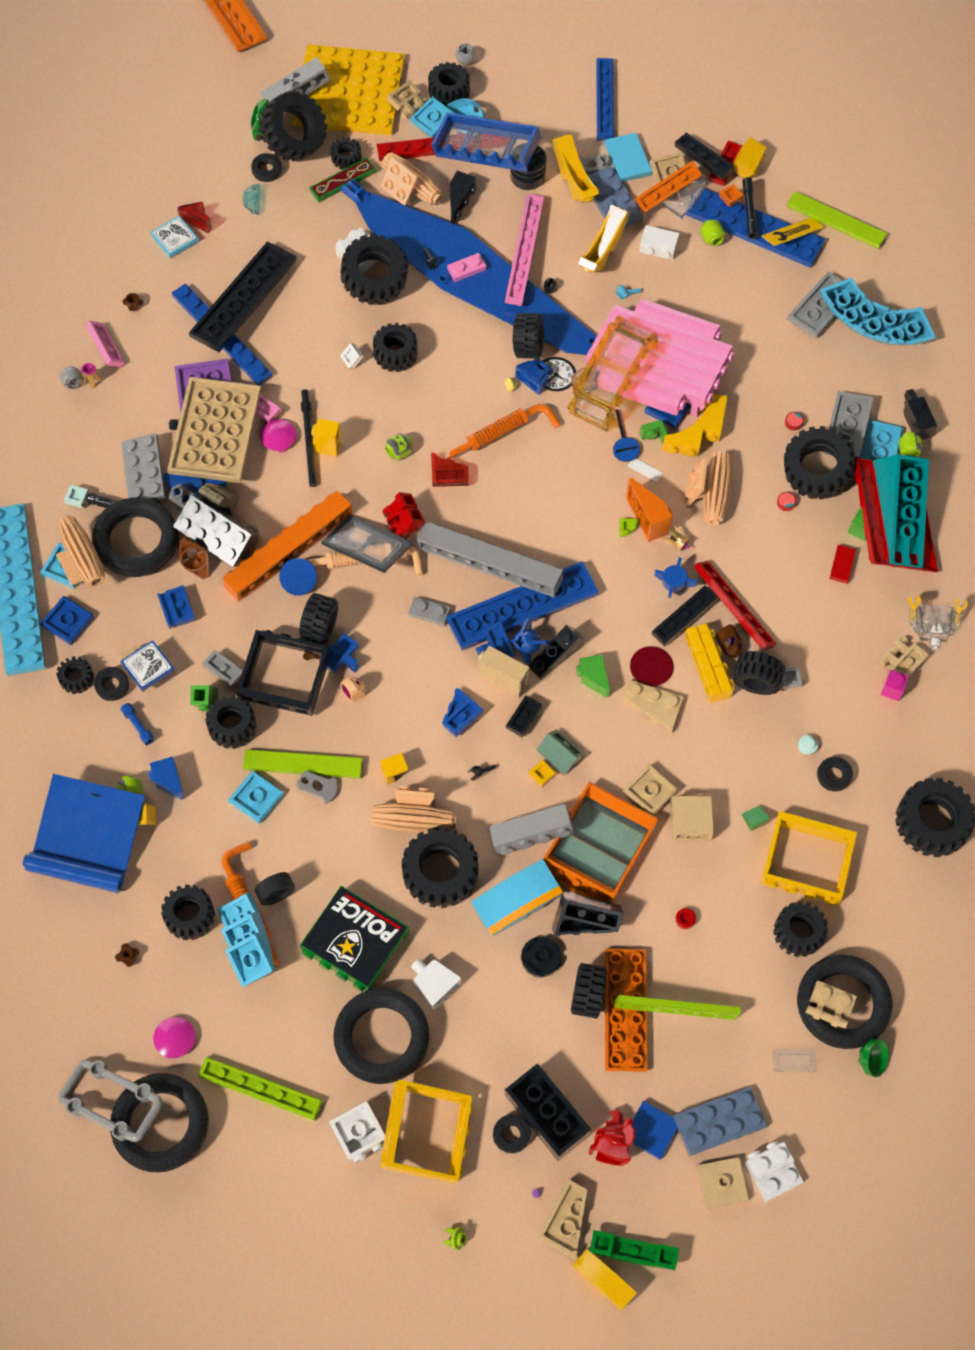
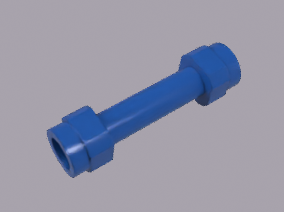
M130 703L124 704L120 708L125 718H129L139 732L141 741L145 745H150L155 740L150 730L145 729L135 715L136 711Z

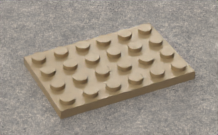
M189 377L168 464V474L241 483L261 386Z

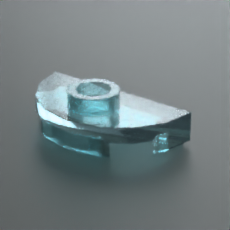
M253 184L244 191L242 200L244 207L251 211L252 214L259 215L260 184Z

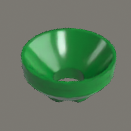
M871 1039L861 1047L859 1063L867 1075L880 1077L888 1064L889 1049L884 1040Z

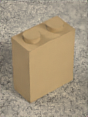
M491 646L486 651L483 650L478 657L479 677L519 698L528 684L529 667Z

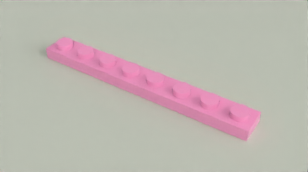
M527 194L505 297V303L522 306L544 196Z

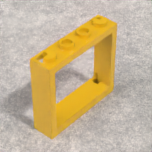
M779 811L760 883H764L769 888H782L787 893H800L808 899H821L830 905L839 904L843 897L857 832ZM781 827L846 844L835 892L770 874Z
M405 1080L395 1082L379 1168L452 1184L458 1182L463 1172V1166H461L462 1157H465L467 1151L465 1139L470 1132L468 1120L469 1115L473 1112L472 1096ZM406 1092L459 1104L448 1174L394 1162Z

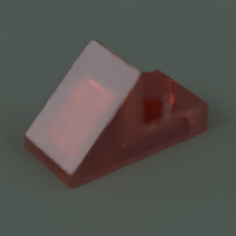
M203 202L181 205L177 208L178 214L184 222L206 233H209L212 229L210 218L204 214Z

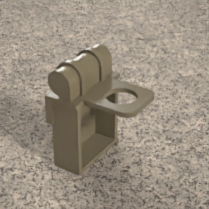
M206 483L205 486L203 485L199 489L201 496L223 509L236 506L240 496L220 484Z

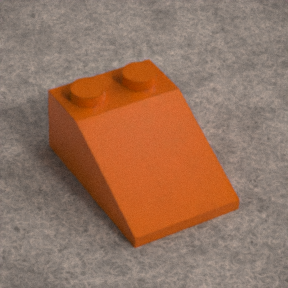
M629 478L626 499L636 519H638V523L648 542L668 535L673 518L670 507L667 508L663 500L633 478Z

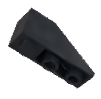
M458 170L450 181L451 223L453 224L461 218L463 208L468 206L471 195H474L477 190L476 177Z
M565 625L530 662L528 667L539 679H542L571 656L585 639L573 627Z

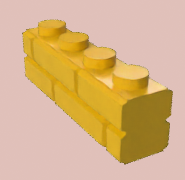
M707 623L686 629L685 639L709 703L730 698L735 686L733 680L727 676L728 667L726 662L721 660V648L719 645L716 646L714 642V630L709 629Z

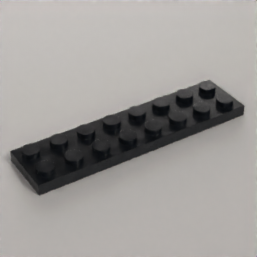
M267 241L190 330L189 337L220 352L297 261V256Z

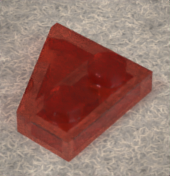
M431 453L432 487L469 486L468 466L456 463L449 458L445 460L438 457L436 453Z

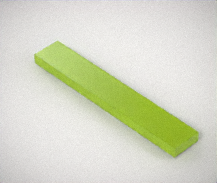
M796 191L786 206L879 249L887 233Z
M245 750L243 770L290 774H302L304 771L318 776L358 779L361 778L362 758Z
M618 995L614 1001V1007L618 1009L735 1020L741 1015V1007L625 995Z
M207 1056L198 1074V1077L314 1122L323 1102L318 1098Z

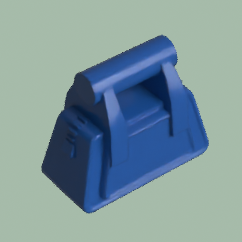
M540 358L532 361L529 360L516 365L515 377L539 395L546 386L549 375H552L554 369Z

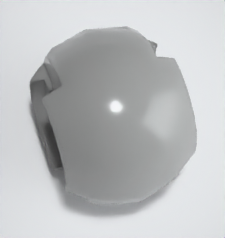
M465 43L457 48L455 56L460 64L469 65L475 60L476 52L473 46Z
M74 366L65 367L59 376L61 384L69 389L77 388L83 380L81 371Z

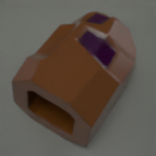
M732 624L721 628L716 633L715 638L727 656L738 658L743 653L742 639Z

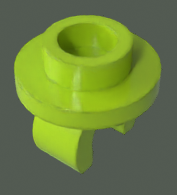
M461 1227L446 1229L445 1232L452 1234L451 1240H444L443 1243L453 1247L455 1250H460L467 1240L464 1229Z

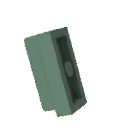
M557 729L549 732L537 748V751L563 775L567 774L573 764L582 760L585 755Z

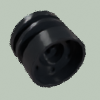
M527 143L517 146L512 151L511 155L514 156L515 160H520ZM537 145L528 165V172L510 169L512 183L522 190H534L545 181L547 157L545 151Z

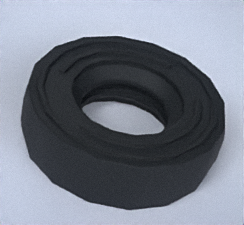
M270 153L256 156L251 164L252 174L257 180L262 182L276 180L282 171L279 158ZM263 164H271L273 166L272 170L266 172L262 171L260 167Z
M117 667L104 668L95 677V691L104 700H119L126 695L129 689L128 677L122 669ZM109 678H116L119 681V685L114 690H108L104 687L105 681Z
M836 756L828 757L818 767V781L822 787L829 791H842L852 781V768L843 758ZM830 768H838L842 772V778L836 781L832 780L827 772Z
M510 1114L503 1116L494 1126V1143L505 1153L514 1154L521 1152L530 1141V1127L525 1119L518 1115ZM509 1126H515L520 1132V1137L515 1142H509L504 1138V1130Z

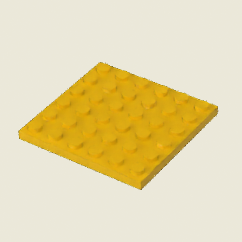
M307 44L303 65L317 57L331 79L308 94V98L315 99L317 106H321V112L326 116L324 122L327 123V129L392 135L396 109L386 98L400 87L405 53ZM293 115V126L303 127L299 118Z

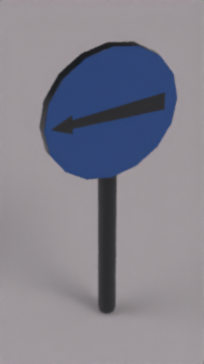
M616 409L615 412L622 438L614 444L613 453L619 461L630 462L638 457L640 446L636 440L629 437L625 438L619 410Z

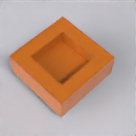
M734 184L719 192L720 198L728 207L743 200L744 196Z

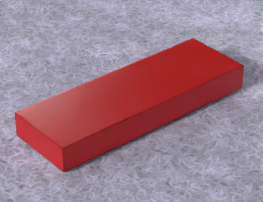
M727 141L720 156L733 164L742 145ZM711 173L709 181L725 186L730 174L721 180Z

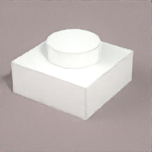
M350 343L340 355L349 369H354L364 357L353 343Z

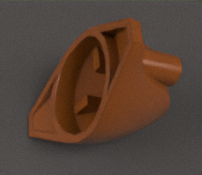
M183 537L180 540L181 565L203 580L208 578L209 559L206 550L197 542L190 540L188 537Z

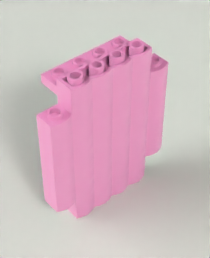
M641 299L635 311L617 305L612 308L585 359L587 368L600 372L598 388L675 416L688 403L691 404L690 415L697 417L699 412L705 409L707 403H711L713 391L718 389L721 381L720 378L726 374L727 364L732 362L735 352H733L732 345L719 341L722 334L720 332V325Z

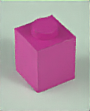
M890 669L880 695L899 701L909 676Z

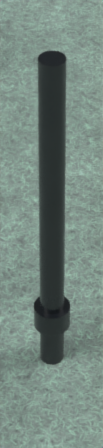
M304 389L301 391L302 402L300 405L304 419L309 486L315 487L316 473L310 416L312 407L309 401L308 390Z

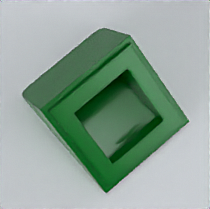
M760 806L742 813L751 831L768 824L770 821L769 816Z

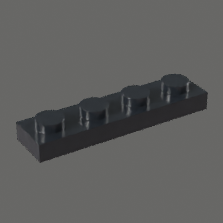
M687 132L674 142L677 149L721 180L734 171V165Z
M704 585L652 630V635L661 644L666 646L716 603L719 597Z

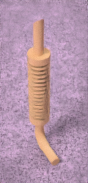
M390 543L385 544V546L382 544L381 547L379 545L377 547L373 546L374 548L372 546L370 548L366 547L361 553L381 562L397 547L391 548ZM410 547L405 553L413 558L416 576H421L423 571L420 554L415 548ZM335 551L333 553L325 552L326 557L307 560L313 566L327 564L328 569L333 568V566L337 568V566L341 567L340 565L344 567V565L348 566V564L352 566V564L355 565L357 563L359 565L361 563L340 552L335 553Z

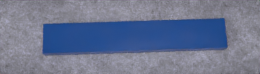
M596 58L597 140L614 138L613 58Z

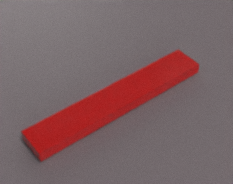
M709 561L698 562L694 566L700 576L763 651L771 649L777 644Z

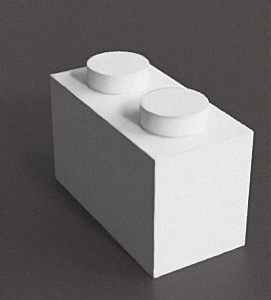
M646 225L639 252L673 260L679 233Z

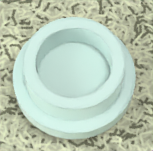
M806 735L800 738L798 748L803 754L810 755L817 750L818 743L814 737Z

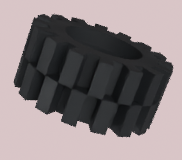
M342 137V141L337 139L336 143L333 142V146H331L332 163H335V167L339 166L341 170L343 167L347 168L362 159L359 142H356L355 139L350 141V137H347V140ZM345 151L352 153L349 156L340 155V153Z
M72 656V660L66 658V663L62 661L60 663L61 667L58 666L57 668L58 672H56V675L63 690L65 689L68 693L71 691L72 694H75L76 691L79 694L82 693L81 689L88 690L87 685L91 687L94 674L87 660H82V657L76 659L75 656ZM73 670L82 671V677L75 681L69 680L68 674Z

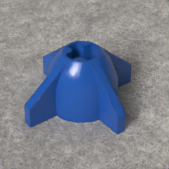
M680 557L678 558L677 565L669 566L665 571L655 570L654 576L661 580L663 586L669 591L668 598L672 597L673 592L681 591L686 587H696L698 580L687 578L686 570L680 566L682 560Z
M525 619L522 629L516 633L514 639H509V642L513 643L515 649L521 653L524 663L531 662V654L538 651L541 644H549L550 642L541 640L539 634L532 630V619Z

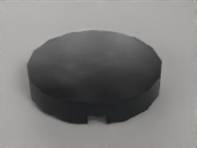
M548 937L532 938L526 942L522 949L521 962L524 969L534 977L544 978L551 976L561 964L560 947Z

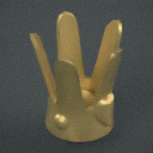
M86 363L82 366L81 371L84 385L86 378L91 388L95 387L93 377L102 382L94 364Z
M675 525L674 527L679 534L672 528H669L671 536L677 541L667 537H663V540L676 546L680 551L685 547L690 549L687 546L690 539L684 537Z

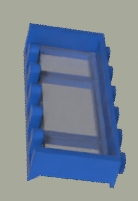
M446 112L431 145L436 157L528 172L529 162L542 137L539 128L533 125L529 126Z

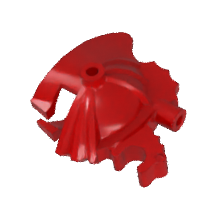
M616 1109L615 1111H610L613 1119L606 1121V1126L596 1131L594 1136L595 1142L590 1145L588 1154L592 1155L595 1150L598 1151L596 1161L615 1166H624L631 1160L629 1147L633 1144L636 1130L632 1126L634 1121L626 1118L624 1121L623 1113Z

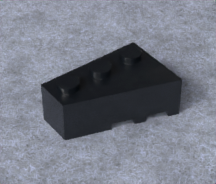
M563 891L552 926L553 935L558 937L565 934L580 935V933L618 932L624 915L623 909L619 904Z

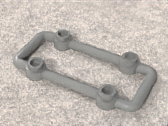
M82 1060L79 1062L59 1094V1102L66 1107L69 1114L75 1117L82 1115L111 1130L112 1135L120 1141L127 1139L132 1142L140 1141L146 1134L163 1103L162 1098L154 1093L151 1086L146 1083L140 1085L133 1083L108 1070V1066L100 1060L95 1062ZM85 1068L89 1069L90 1074L96 1079L106 1078L134 1092L136 1098L141 1102L151 1101L154 1103L136 1133L132 1132L130 1126L125 1122L115 1123L86 1108L85 1103L79 1098H67Z

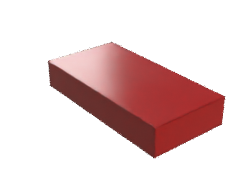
M842 545L837 546L829 579L848 583L856 549Z

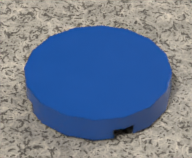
M294 558L282 566L279 580L286 592L294 596H302L309 593L315 587L317 573L309 561L302 558Z

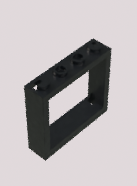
M256 630L235 694L248 702L313 716L332 652L328 645L322 644L320 641L313 643L302 637L298 639L291 638L290 635L285 633L278 635L273 634L270 630ZM263 643L322 656L308 702L249 689Z

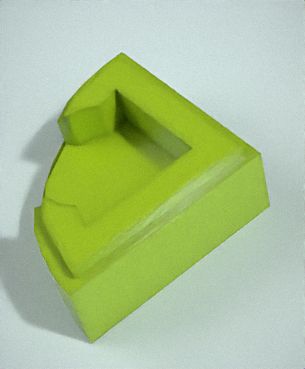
M620 518L619 537L632 534L637 528L638 519Z

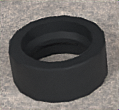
M280 872L261 881L254 891L261 905L267 906L287 898L294 892L295 885L289 873Z

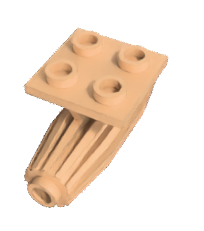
M393 152L388 153L384 157L382 167L386 170L380 187L406 206L411 194H413L415 197L431 205L438 204L441 201L442 192L429 176L410 161Z
M721 451L712 454L708 469V458L704 457L700 463L696 464L695 469L689 472L687 478L689 487L685 494V497H687L686 505L690 506L695 499L703 498L704 519L710 525H718L723 521L729 502L732 478L731 461L729 454Z
M62 517L57 525L66 551L57 553L56 556L70 584L74 585L84 581L91 588L101 585L105 581L104 574L107 571L101 563L89 536L75 517Z
M399 786V790L394 789L397 803L373 806L372 825L394 831L428 833L430 828H434V831H439V827H445V831L450 832L451 828L456 827V816H453L452 811L430 806L435 797L434 793H431V789L419 788V791H411V787Z

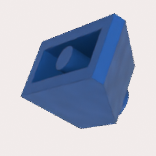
M173 756L151 762V770L148 771L150 781H155L157 788L179 799H185Z

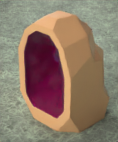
M349 676L340 682L343 693L350 701L357 702L364 697L366 688L364 682L360 679Z

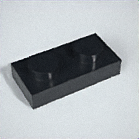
M525 695L506 724V729L523 737L541 710L542 704Z

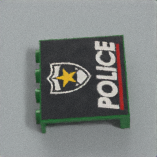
M340 886L300 944V948L304 957L309 960H317L323 969L327 971L333 970L339 979L345 982L349 980L353 983L354 988L363 992L364 990H371V984L401 939H406L408 936L409 927L343 886Z

